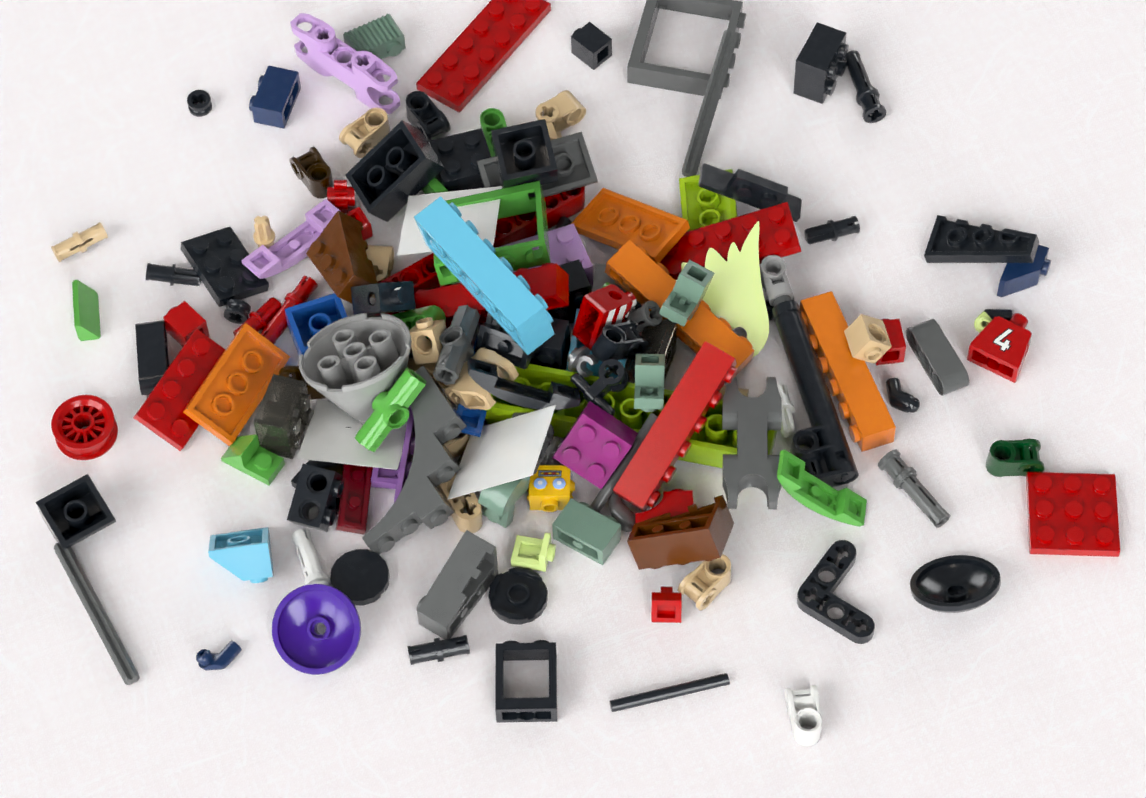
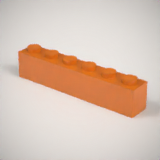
M628 240L606 262L605 273L626 292L633 293L636 301L641 305L647 301H654L661 309L676 283V280L669 275L668 269L663 264L655 263L643 246L635 245L631 240ZM703 300L692 319L688 320L684 327L662 316L661 323L696 354L704 342L707 341L734 357L737 363L735 367L738 369L736 375L752 360L755 350L752 349L753 346L749 340L735 334L730 324L721 317L717 318L711 312L709 305Z
M830 291L800 300L801 315L818 356L821 370L828 378L829 392L832 396H836L839 402L838 410L841 418L848 421L851 440L853 443H858L861 452L894 442L896 426L865 361L852 357L844 333L849 326L833 292Z

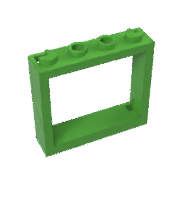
M540 181L445 200L448 204L453 202L457 207L500 199L497 219L536 211L538 240L495 248L496 252L494 254L499 259L504 257L512 266L513 271L551 263L546 202ZM535 192V197L529 198L528 193ZM539 246V249L533 250V247ZM434 254V266L440 285L460 282Z

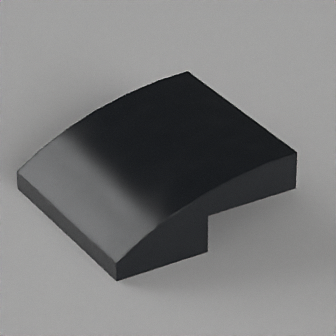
M489 313L487 314L486 323L480 325L475 352L480 348L489 349L508 359L516 367L524 370L528 368L535 350L527 355Z

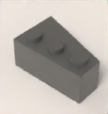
M468 530L465 531L427 595L422 597L417 605L419 625L444 640L450 639L488 590L495 577L499 575L496 546Z

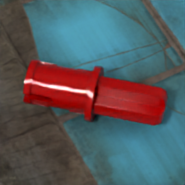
M274 297L270 298L256 312L252 311L249 314V318L242 325L246 323L257 332L264 330L267 323L271 321L281 308V303ZM241 326L233 331L234 336L237 334Z

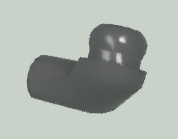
M613 492L608 499L611 516L621 525L622 531L630 532L635 524V514L623 503V498Z

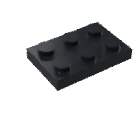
M230 226L181 242V251L218 307L226 305L230 299L242 300L268 291L269 282L267 279H259L242 264V259L248 256L249 253Z

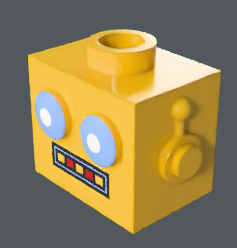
M539 465L536 474L530 476L529 489L527 490L530 510H543L545 512L563 510L569 500L573 499L572 493L575 491V482L571 480V469L565 465Z

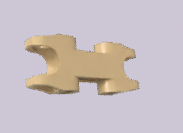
M480 348L471 357L497 365V373L500 378L514 381L519 375L513 363L498 355L495 351ZM414 357L408 360L407 368L417 371L424 366L433 376L437 362L415 364ZM468 361L464 362L455 384L446 385L441 381H437L439 386L445 389L446 396L456 405L461 404L468 409L489 410L496 403L491 393L479 386L468 375Z

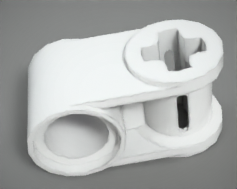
M811 685L810 689L794 691L791 688H785L786 707L790 716L795 741L802 746L815 745L821 737L822 727L817 686ZM810 725L814 728L809 730L804 729L801 726Z

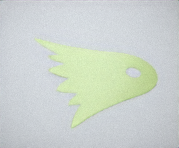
M759 221L747 236L741 252H739L734 242L731 244L727 261L716 250L709 248L706 255L705 268L715 274L702 299L709 305L711 312L717 318L721 317L730 324L732 330L736 327L746 330V339L749 340L753 346L752 349L755 350L753 357L763 349L769 334V319L759 266ZM683 262V263L681 264V269H682V270H683V268L686 266L687 263Z

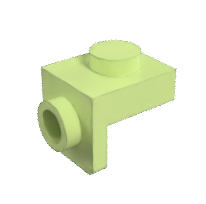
M545 532L543 539L517 535L511 557V566L546 572L548 561L553 562L556 551V544L551 543V533Z

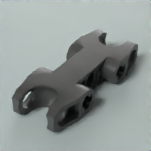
M736 377L733 378L730 384L727 383L722 405V430H737V454H723L722 486L726 495L728 509H737L739 493L745 488L754 487L765 493L768 509L777 510L778 497L782 488L777 478L780 455H768L767 430H781L782 423L781 396L778 391L776 377H767L765 392L754 398L746 397L740 393Z

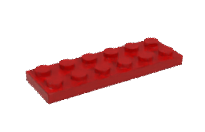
M491 0L417 81V90L426 93L431 98L460 113L551 11V3L545 0Z
M788 202L687 231L660 263L668 269L669 275L677 280L682 271L681 264L683 262L688 263L691 260L705 268V260L709 248L716 250L727 261L731 244L734 242L739 252H741L747 236L758 221L759 264L769 255H776L782 258L802 251Z

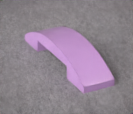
M327 199L323 200L305 214L306 221L270 248L267 249L264 245L260 246L242 259V264L259 279L276 275L292 267L307 256L306 253L310 249L311 244L319 237L339 209Z

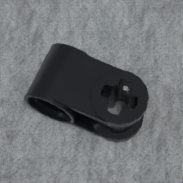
M414 91L407 95V119L412 126L422 131L428 142L439 133H446L451 130L445 114L436 107L426 93Z
M632 320L618 324H608L604 326L592 346V353L602 362L608 359L636 358V354H643L648 349L649 342L640 336L636 330L637 325Z

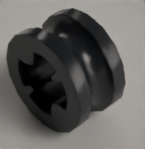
M195 90L188 95L187 104L192 115L202 117L210 113L212 103L209 93L204 90Z
M230 299L226 303L227 309H225L223 315L226 320L232 323L243 324L249 318L248 314L251 311V306L243 300Z

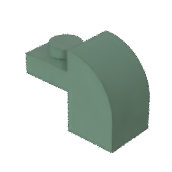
M689 260L679 274L675 286L663 303L659 314L668 318L671 322L684 327L698 309L715 273Z
M636 354L634 409L654 412L657 409L664 408L665 354Z
M530 476L483 489L478 503L483 505L482 515L486 516L490 521L507 528L513 522L515 503L529 489Z

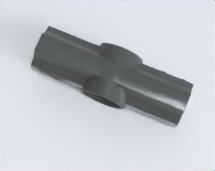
M468 305L459 306L450 327L441 333L439 340L443 347L433 371V376L437 381H441L446 385L455 384L464 362L473 356L474 348L471 342L480 319L477 309L470 308Z

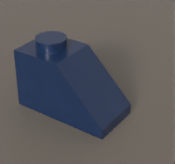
M1038 245L1033 263H1007L1000 278L997 296L1005 297L1036 286L1041 275L1046 276L1051 265V260L1047 259L1049 248Z

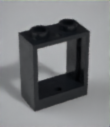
M511 640L504 643H496L495 712L497 723L557 722L556 642L537 640L533 643H519ZM549 660V697L504 698V661Z

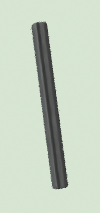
M725 30L723 32L682 167V175L685 177L697 174L738 39L737 33L734 31Z
M56 543L54 545L55 553L121 678L126 685L137 682L140 676L71 547L63 550Z

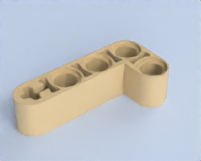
M460 432L458 435L461 436L460 438H454L444 443L453 458L460 456L465 451L469 434ZM457 472L451 480L438 486L446 500ZM474 492L447 500L454 511L451 517L461 532L465 533L468 530L471 533H476L480 530L483 524L482 508Z

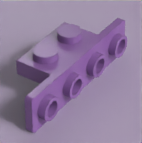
M411 405L398 469L373 467L371 487L396 489L394 503L407 480L412 464L411 458L415 449V425Z

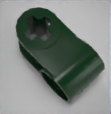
M1030 438L1023 440H998L990 447L986 460V469L995 477L1026 476L1027 472H1043L1044 463L1040 461L1039 456L1041 444L1038 440Z

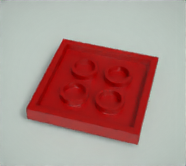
M1027 472L1029 554L1119 557L1120 538L1115 474Z

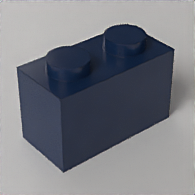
M268 65L265 74L259 78L258 91L256 95L251 97L249 103V110L252 111L254 123L285 129L301 90L298 71Z

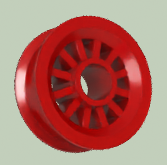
M79 395L64 401L56 409L51 420V429L58 448L63 454L72 459L91 460L98 458L108 452L117 439L118 426L114 419L113 410L105 400L97 396Z

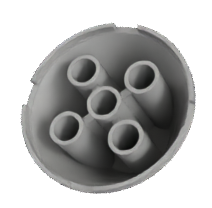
M367 313L356 314L331 323L317 332L307 342L308 349L304 355L300 354L299 369L304 380L349 416L360 420V423L363 425L374 412L372 409L374 399L380 393L389 391L407 368L412 340L408 327L399 318L385 313L381 314L382 317H368Z

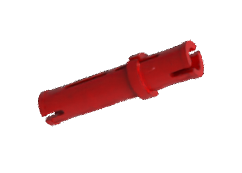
M303 276L292 293L286 295L284 298L286 301L262 331L261 335L275 344L288 327L284 309L305 303L318 287L316 281L311 277Z

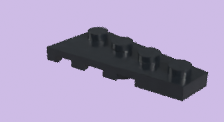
M937 215L924 257L927 263H1033L1039 240L1037 234L1006 228L999 231L994 230L991 225L981 224L978 227L969 225L966 220L957 219L956 222L948 221L946 216Z

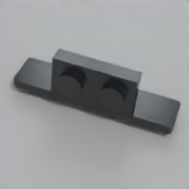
M706 163L701 166L699 187L758 209H765L788 202L793 221L797 222L800 219L802 200L788 194L787 186L738 169L733 174Z

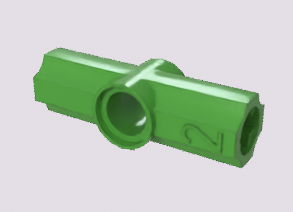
M406 368L389 391L380 393L372 403L374 412L355 435V439L368 450L375 452L392 429L399 428L407 422L410 414L408 408L425 387L427 381L414 370Z

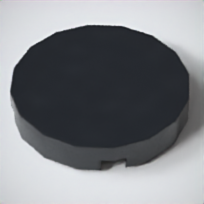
M355 549L344 553L335 561L331 568L330 576L332 587L347 595L354 605L361 606L377 601L381 597L380 595L384 591L386 592L390 579L386 561L378 553L368 549Z
M515 567L495 577L489 589V603L492 611L499 619L509 624L521 625L532 622L541 616L547 606L548 590L538 573L528 568Z

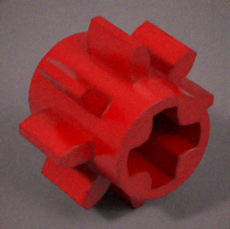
M334 180V187H327V200L341 212L348 213V207H355V191L352 186H347V180Z

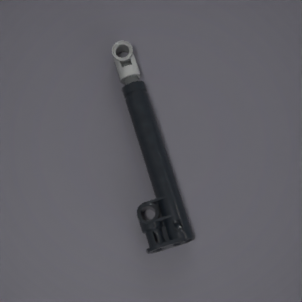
M769 255L762 260L760 267L762 288L765 289L770 305L774 306L771 311L811 424L810 428L801 429L794 434L790 453L805 462V471L829 486L836 487L848 484L857 479L859 476L799 305L796 301H792L794 296L785 273L786 263L779 256ZM805 445L808 446L810 449L804 450L801 449L799 446Z

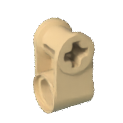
M565 90L552 99L538 105L535 113L538 120L545 119L546 123L552 122L555 132H561L579 123L586 115V108L570 91Z
M377 107L369 109L341 131L339 135L340 142L352 148L357 158H363L390 132L386 111Z
M368 245L366 250L367 258L372 261L377 283L391 276L394 265V247Z
M722 554L721 558L716 560H704L681 581L677 591L696 603L697 609L700 611L704 610L729 585L731 581L730 559ZM714 569L724 570L721 574H714L711 571Z

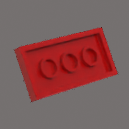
M196 328L133 418L181 451L199 426L197 422L183 413V411L226 349Z

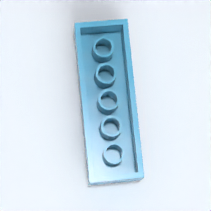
M440 196L414 216L426 245L520 348L529 355L555 334L551 326L553 319L546 310L548 305L539 294L534 296L529 291L531 288L521 275L516 277L512 273L513 268L504 257L499 259L494 254L496 250L488 239L481 240L479 238V232L470 220L465 222L461 218L462 214L453 202L448 204Z

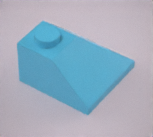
M268 527L210 535L209 557L242 581L250 580L251 583H261L267 581L268 577H273Z

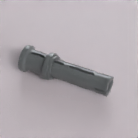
M897 449L887 453L879 461L878 467L890 475L894 480L893 484L896 488L903 489L936 528L944 525L949 520L950 514L942 508L931 493L917 479L916 470L913 467L907 466L900 458L901 453Z

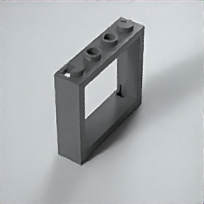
M646 0L627 66V83L704 96L711 74L644 63L659 9L729 20L727 30L737 33L738 39L735 48L738 49L741 40V33H738L739 28L744 29L746 13H742L743 2L736 0ZM736 53L732 55L729 65L730 69L734 68ZM728 72L723 88L729 87L730 74Z

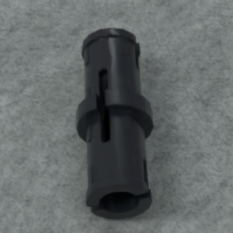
M467 635L445 640L434 638V642L407 646L411 665L432 660L442 662L447 657L470 654Z

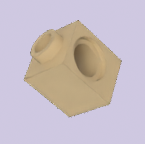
M861 314L844 331L853 358L875 364L892 347L883 320Z
M431 317L423 318L416 321V325L409 330L415 364L437 362L443 347L439 337L446 329L444 319L433 321Z

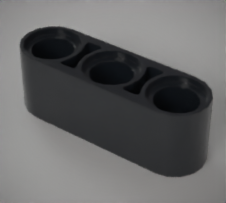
M164 320L135 324L141 395H149L169 367L167 332Z

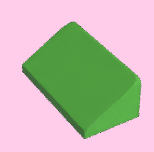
M73 280L74 326L78 339L80 341L99 339L101 332L98 294L81 281Z

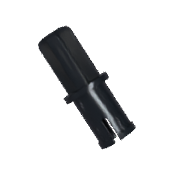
M856 216L835 222L828 220L827 224L805 229V240L808 244L830 239L837 241L838 237L859 233L860 225L855 224V222H858Z
M147 264V281L168 282L170 286H173L174 283L200 286L201 279L194 269L176 267V264L172 266Z

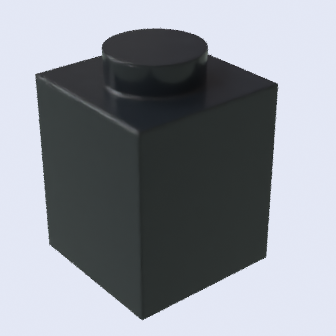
M588 22L572 34L571 53L595 70L612 56V38L591 22Z

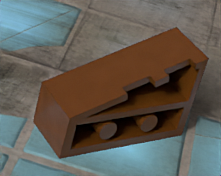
M338 210L319 237L311 244L306 254L337 297L352 304L351 287L376 284L377 279L372 261L367 258L366 250L368 249V244L362 238L361 231L364 229L362 222Z
M724 496L714 497L715 503L700 508L697 507V504L687 506L688 512L671 517L669 512L634 524L627 543L638 569H658L663 566L686 565L690 562L713 561L721 558L734 525Z

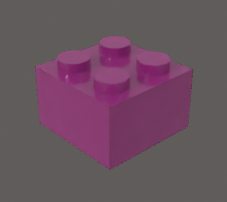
M589 401L559 444L553 458L602 489L632 447L637 432Z

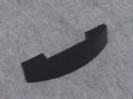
M473 358L468 359V375L483 389L504 401L539 410L556 405L555 410L568 409L580 405L581 398L577 388L551 381L548 391L498 377L497 365Z

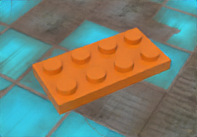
M605 188L601 189L571 223H574L578 234L618 250L628 240H631L635 245L643 246L655 263H660L690 228L686 219Z
M245 323L241 326L183 413L230 446L290 356Z

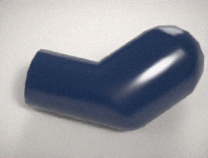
M231 640L220 653H211L210 650L206 649L200 650L196 655V661L199 667L206 671L225 669L242 649L236 642Z

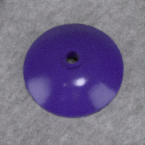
M309 584L291 591L278 605L272 621V638L277 652L289 666L306 674H325L341 668L354 655L361 637V621L353 602L342 591L324 584ZM319 623H323L326 627V631L323 634L317 631Z

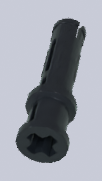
M849 51L844 61L847 62L849 74L857 91L856 102L863 109L862 117L864 121L876 123L886 116L887 111L880 104L878 90L870 83L859 52Z

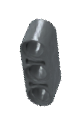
M935 319L927 320L906 329V337L911 349L941 396L969 385V376L963 363Z

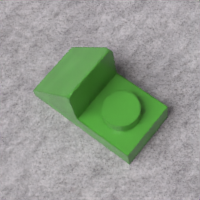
M255 434L237 437L221 457L222 462L268 486L285 465L284 458L260 446L258 436Z

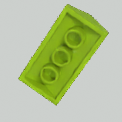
M732 169L725 170L730 173H733ZM700 175L679 178L682 218L688 220L690 226L688 231L738 217L736 200L699 187Z

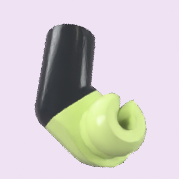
M985 309L975 319L974 327L976 331L980 333L997 316L1010 321L1012 310Z

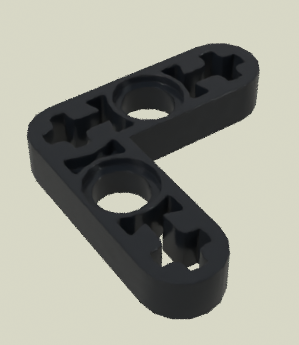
M839 540L831 545L800 586L797 593V605L803 612L852 642L865 644L874 635L875 623L873 619L832 594L853 567L856 560L855 546L847 540ZM844 551L847 552L848 557H842L837 566L835 563L837 561L838 553L842 554ZM823 571H830L834 574L835 579L831 582H824L819 579L818 575ZM812 594L816 596L815 600L805 601V596L810 597ZM831 608H839L843 611L844 616L840 619H833L828 616L827 611ZM862 624L866 626V631L862 630L860 633L855 631L856 627H861Z

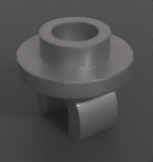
M586 346L575 348L567 359L569 362L568 369L571 372L577 371L582 377H589L593 374L587 368V362L591 365L599 362L593 354H590V349Z

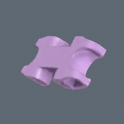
M300 13L290 22L293 34L301 39L298 43L294 44L296 55L310 68L323 76L336 77L354 89L356 98L370 108H382L387 114H392L401 105L398 94L391 89L398 83L397 75L380 58L368 51H356L336 38L335 31L330 25L310 14ZM303 22H308L312 25V28L306 32L297 26ZM306 46L308 53L302 52L301 49ZM383 75L390 76V80L385 82ZM382 96H387L393 102L390 105H382L379 103V99Z

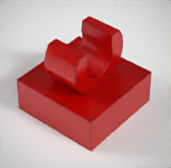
M661 586V592H652L651 622L681 623L682 593L673 592V586Z

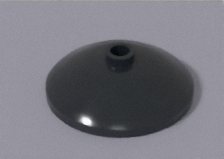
M953 555L932 560L917 569L910 580L913 598L924 607L943 613L966 612L981 607L997 594L1001 586L1000 573L995 565L983 558L969 555Z

